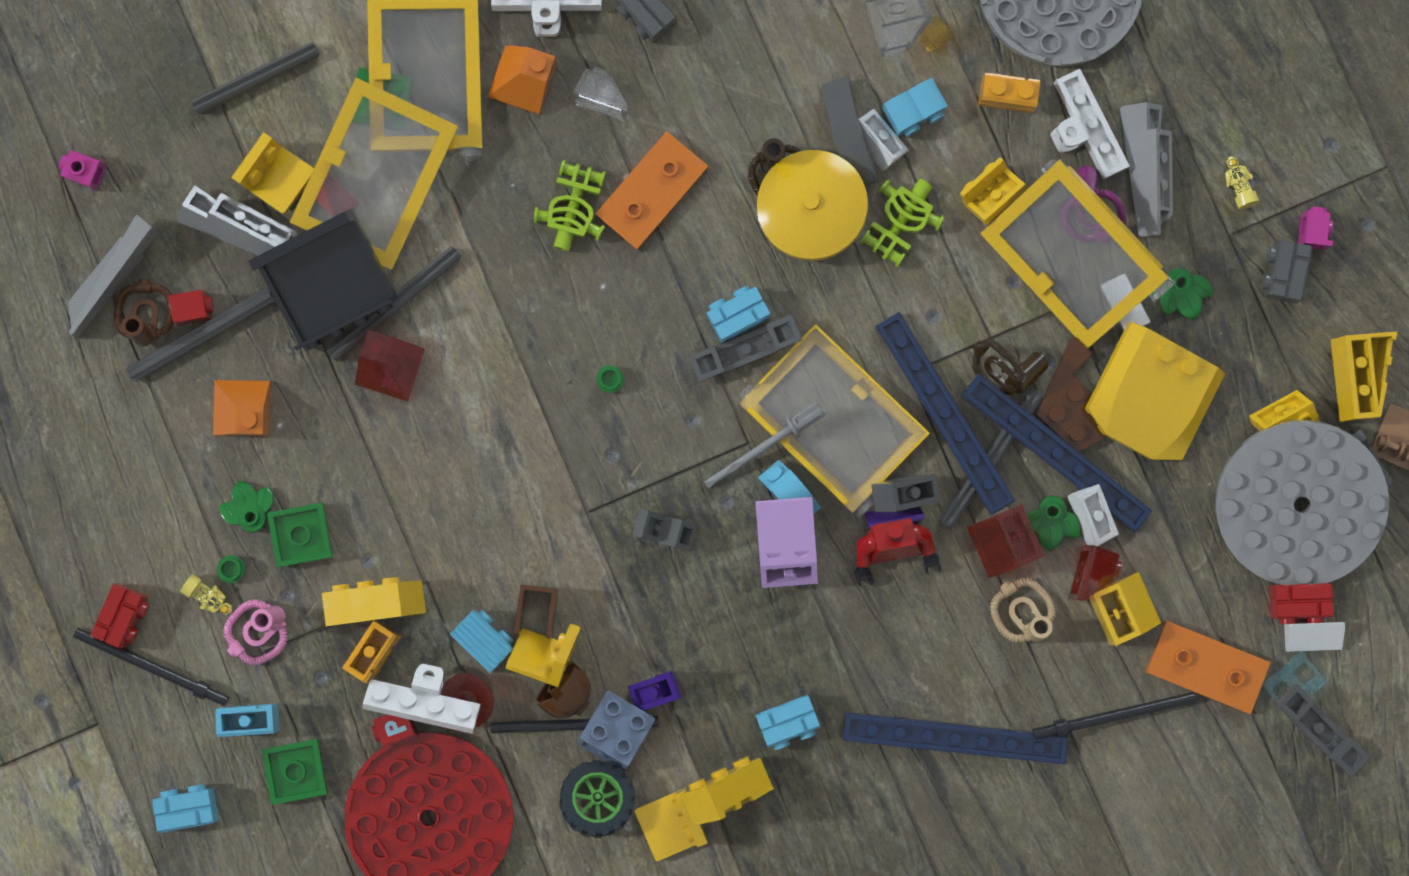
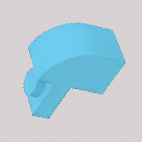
M780 460L758 477L777 499L812 497L813 515L821 509V506L803 483Z

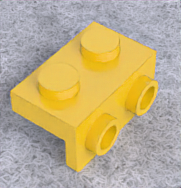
M1000 157L995 162L988 164L983 173L974 181L968 182L960 195L964 206L987 226L1023 194L1027 187L1022 180L1007 168L1005 161Z

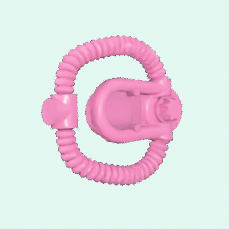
M248 600L239 605L235 612L230 615L231 617L227 619V622H225L223 635H225L224 638L229 644L228 653L232 657L239 656L244 663L247 662V665L256 666L269 662L272 658L277 657L284 650L285 644H287L288 632L285 628L287 624L284 622L286 618L285 612L279 606H271L270 603L266 604L262 600ZM249 608H259L252 614L251 619L243 628V637L249 645L261 646L278 630L280 632V640L277 646L267 652V654L257 658L246 654L245 649L231 634L236 620ZM251 626L260 632L269 630L264 633L265 636L257 641L253 640L249 635Z

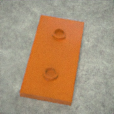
M666 131L595 215L638 251L709 166Z
M1165 620L1145 673L1251 714L1271 662Z

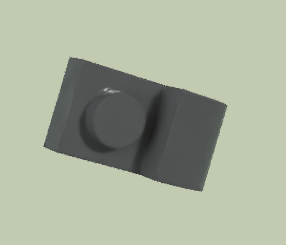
M640 508L638 517L635 520L632 536L690 552L697 525Z

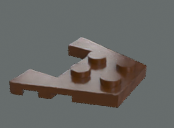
M1073 336L1067 344V348L1060 359L1057 370L1035 416L1079 452L1107 436L1100 432L1097 427L1098 424L1092 415L1088 414L1085 410L1092 392L1073 375L1092 354Z

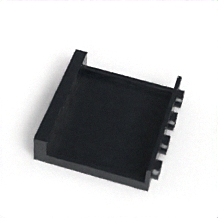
M352 209L344 211L248 261L253 271L259 269L296 338L298 345L294 347L295 350L305 347L306 351L322 344L319 340L320 338L329 335L330 339L345 332L344 326L353 323L354 327L369 320L368 314L377 311L378 315L394 308L392 302L398 299Z

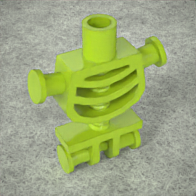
M563 160L561 163L559 176L565 174L572 176V179L567 180L557 177L556 183L559 186L573 189L571 196L555 197L550 202L549 211L539 210V207H535L534 224H537L538 221L547 222L549 229L558 231L553 247L563 251H570L573 236L584 239L587 233L596 237L595 240L599 241L605 230L604 225L600 227L593 224V209L581 198L583 192L600 197L601 189L589 186V183L591 181L598 183L599 187H603L606 171L602 173L596 172L590 166L587 171L580 170L581 164L576 163V166L566 163V160ZM578 176L585 177L583 184L577 182ZM569 202L568 207H557L560 203ZM579 205L588 211V218L578 211ZM565 214V217L553 218L555 215ZM576 217L581 219L585 225L582 226L579 222L575 221Z
M888 179L877 192L879 194L882 192L889 198L884 206V215L892 226L887 230L873 222L870 229L881 235L879 239L870 234L871 230H868L860 244L865 243L873 248V253L877 249L884 253L882 259L886 260L888 258L896 263L895 267H898L906 253H899L893 249L894 246H898L905 252H908L911 245L897 237L900 231L916 234L922 231L926 223L936 227L935 230L938 231L944 215L939 217L931 213L933 206L927 203L925 199L933 187L923 179H919L911 191L903 186L896 191L889 184L891 181ZM896 198H898L900 203L904 206L903 209L897 203ZM890 204L898 215L896 219L890 212ZM912 213L924 215V217L913 216ZM907 221L914 224H920L916 227L905 226ZM884 239L892 242L888 248L881 244Z

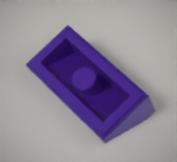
M920 506L897 512H875V510L864 514L868 531L875 524L912 518L914 524H919L924 519V513Z

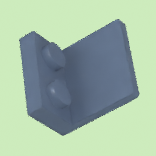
M607 691L576 744L604 761L613 763L614 766L620 767L625 772L653 725L655 718L614 693Z

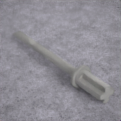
M816 401L794 417H787L788 426L704 481L705 485L708 488L712 487L794 432L798 437L801 436L800 432L826 416L821 405Z

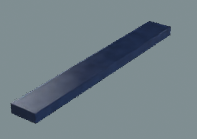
M900 312L876 325L875 328L989 514L992 516L1014 503V497Z
M977 374L961 394V397L1079 490L1099 484L1111 515L1132 532H1137L1153 511L981 374Z
M845 712L842 737L843 741L1065 765L1068 736L1057 738L1054 735L1035 740L1033 732Z

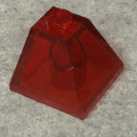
M368 329L359 354L355 385L408 402L425 349Z
M1095 545L1082 546L1068 599L1084 601L1111 583L1113 577L1117 578L1121 569V561H1118L1120 554Z

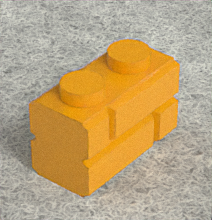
M985 73L981 80L978 106L1033 113L1038 104L1040 80H1025L1022 77Z
M373 620L342 668L362 682L369 683L370 679L374 680L393 651L392 647L397 645L402 636L380 621Z

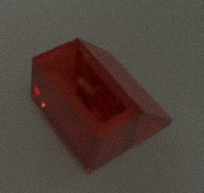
M1022 504L966 527L988 578L1044 557Z

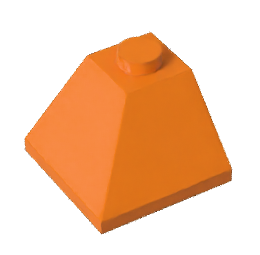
M505 45L487 97L540 115L557 67L556 57L530 47Z
M214 380L213 436H270L271 381Z

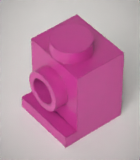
M70 150L68 155L64 154L58 166L59 170H61L60 176L97 191L107 167L100 160ZM81 163V164H82L81 170L78 171V172H75L76 169H77L78 164Z
M1311 207L1310 210L1301 214L1298 244L1309 245L1313 247L1312 249L1326 250L1333 246V241L1328 240V237L1332 235L1333 221H1330V213L1327 212V208Z

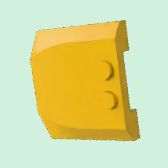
M1128 322L1085 410L1088 414L1092 415L1103 435L1147 459L1183 460L1225 373L1217 366L1156 332L1136 323Z

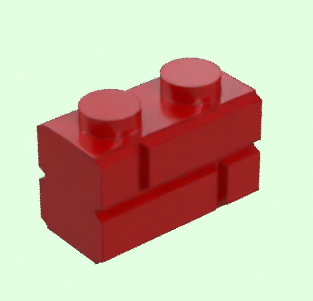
M113 583L90 636L120 649L127 648L128 644L132 645L139 630L135 629L139 619L143 620L149 611L150 604L147 603L149 596L125 585Z
M1332 584L1269 585L1271 619H1279L1280 624H1297V618H1307V623H1325V617H1333Z

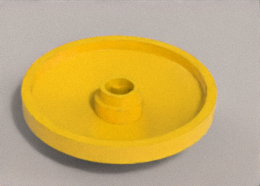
M805 150L783 158L766 174L758 192L757 214L765 236L779 251L799 260L819 261L842 253L858 238L867 219L868 198L860 175L845 159L826 151Z

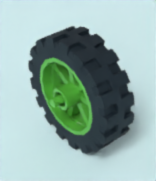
M592 760V762H584L570 771L561 787L559 806L564 820L567 821L574 831L586 837L602 838V836L614 834L626 824L634 808L635 791L630 778L626 776L620 767H616L608 761ZM602 779L599 789L594 790L589 780ZM606 781L613 785L616 791L604 794L602 791ZM583 783L586 784L591 795L577 793ZM618 796L617 807L614 808L605 802L604 799ZM576 799L589 800L590 803L580 811ZM591 807H594L596 810V820L584 815ZM600 807H605L612 814L601 819Z

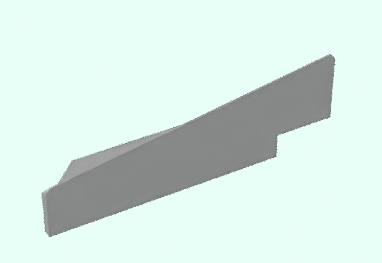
M1148 102L1125 105L1120 108L1127 161L1130 166L1129 174L1138 235L1141 237L1160 235L1162 233V222L1169 220L1173 214L1172 131L1161 129L1162 105Z
M195 185L181 205L178 222L257 256L297 236L296 231L233 198L220 193L217 200H215Z
M136 215L123 238H119L68 301L71 324L70 335L79 338L145 256L143 252L159 234V231L140 216Z

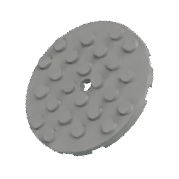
M979 0L989 27L1007 48L1029 61L1056 67L1080 65L1110 51L1127 34L1138 15L1142 3L1141 0Z
M1311 420L1282 422L1279 425L1260 430L1244 441L1243 445L1228 459L1218 481L1215 497L1217 523L1231 553L1254 574L1281 585L1329 583L1353 571L1369 557L1377 546L1384 532L1389 511V494L1385 476L1379 463L1368 448L1350 433L1339 427ZM1299 497H1306L1309 499L1310 505L1307 509L1299 512L1294 508V502Z

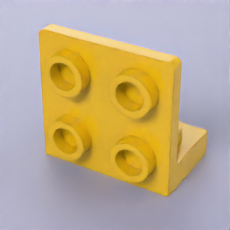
M263 132L231 178L285 215L306 187L314 168Z
M1298 390L1249 415L1252 425L1259 431L1293 420L1320 422L1314 403Z
M570 624L566 634L560 633L558 640L546 638V636L522 629L507 661L506 669L559 687L573 654L581 627Z
M686 787L635 809V814L655 861L665 859L696 845L698 848L708 843L702 825L693 826L680 795L687 791Z

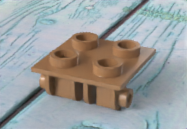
M1389 403L1371 449L1377 458L1409 471V411Z

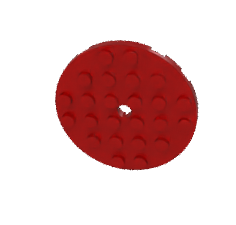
M437 732L417 733L385 745L375 752L359 769L348 791L344 809L347 844L356 864L365 876H490L506 853L512 836L514 822L510 790L503 774L494 761L472 743L453 735ZM424 810H432L436 813L437 820L435 824L426 825L422 821L421 815Z

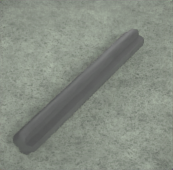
M310 42L193 99V107L198 114H202L319 57V51L316 45Z

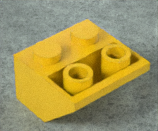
M1139 572L1087 593L1109 645L1117 646L1161 624Z

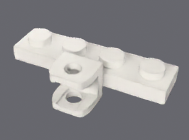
M491 0L492 11H532L533 28L536 36L556 37L561 29V11H602V0ZM542 25H552V27L544 29Z
M1078 69L1055 80L1053 83L1070 115V118L1061 122L1050 134L1058 152L1066 153L1085 144L1102 180L1130 167L1081 70Z
M421 664L415 672L412 688L370 679L363 701V709L473 734L480 711V704L441 695L443 691L442 668ZM426 673H432V674L434 675V677H433V676H429V675H425V674H426Z

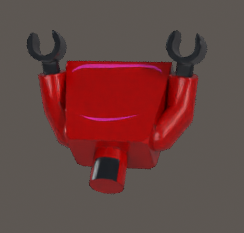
M912 518L871 526L868 533L857 542V566L859 567L855 569L854 575L858 585L861 587V581L864 578H868L870 585L874 583L873 575L868 567L872 564L924 555L923 565L926 574H929L928 567L932 565L937 566L940 572V559L938 554L935 553L929 529L921 525H915Z

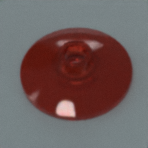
M470 673L457 674L446 681L441 689V695L469 701L467 694H470L474 698V703L480 704V711L475 727H478L485 723L493 712V693L488 684L480 677Z

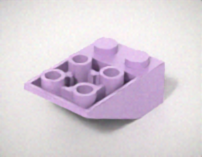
M812 497L755 501L762 588L818 584Z

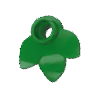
M1175 268L1167 274L1169 278L1165 281L1166 289L1160 296L1161 310L1164 315H1169L1178 310L1184 317L1195 320L1201 312V299L1213 295L1212 287L1203 276L1191 275L1186 269ZM1182 277L1183 284L1178 287L1176 284L1177 279Z
M239 481L232 490V501L221 504L219 511L228 524L240 525L244 531L256 533L264 528L267 520L266 513L273 506L274 497L269 487L256 492L250 484ZM255 514L254 521L248 522V518Z
M1047 496L1040 502L1038 509L1027 514L1024 521V531L1026 533L1038 532L1042 546L1051 551L1060 544L1063 535L1070 538H1078L1080 525L1077 516L1067 510L1065 502L1060 497ZM1050 506L1058 508L1056 514H1049L1047 510Z

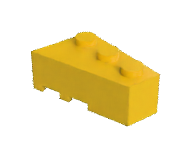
M1398 331L1346 335L1331 339L1340 422L1381 417L1388 384L1385 382L1388 366H1391L1393 357L1390 355L1393 341L1396 340Z
M399 577L382 579V585H374V580L357 582V588L349 589V584L334 585L331 592L322 593L326 626L426 613L422 580L399 582Z
M748 756L733 762L734 768L727 771V768L724 767L711 773L712 779L706 782L702 778L688 785L690 790L680 795L693 826L721 820L726 817L725 813L731 810L736 811L742 808L743 804L749 801L752 802L773 790L774 788L761 758L749 760Z

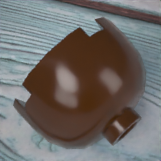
M569 662L559 687L547 683L542 686L536 698L539 702L537 705L547 714L560 719L571 717L576 713L580 715L589 706L590 680L574 662Z

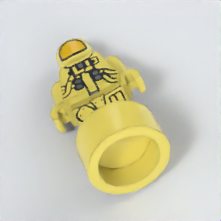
M1229 157L1226 161L1229 171L1225 173L1227 188L1230 186L1234 187L1237 196L1235 202L1238 210L1247 209L1258 204L1260 201L1257 193L1252 191L1248 182L1249 179H1253L1252 174L1249 173L1246 166L1239 165L1236 157Z
M192 573L181 588L180 593L188 598L194 597L202 603L200 609L209 610L213 613L220 609V612L223 614H230L232 606L227 602L223 603L226 598L225 594L216 585L213 586V589H210L201 582L202 579Z

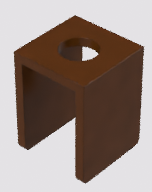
M520 585L514 634L521 633L527 590L552 593L546 638H553L559 589Z

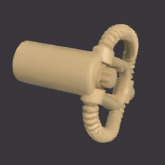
M1020 578L1014 581V583L1007 581L1001 585L1000 591L993 597L990 603L991 617L1001 635L1009 641L1012 640V642L1015 641L1016 643L1018 641L1019 643L1025 641H1044L1051 634L1053 629L1052 623L1055 620L1054 617H1056L1054 601L1049 596V593L1032 578L1030 580L1029 578ZM1028 586L1044 599L1048 608V616H1041L1031 599L1027 597L1014 599L1009 606V615L1023 632L1021 635H1016L1009 632L1004 626L997 608L1002 599L1018 591L1019 587ZM1018 603L1028 604L1032 610L1031 614L1035 615V618L1027 625H1024L1022 619H1019L1015 614L1014 609Z

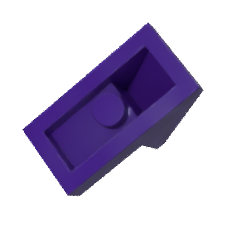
M667 671L627 686L634 706L643 711L682 698L672 671Z

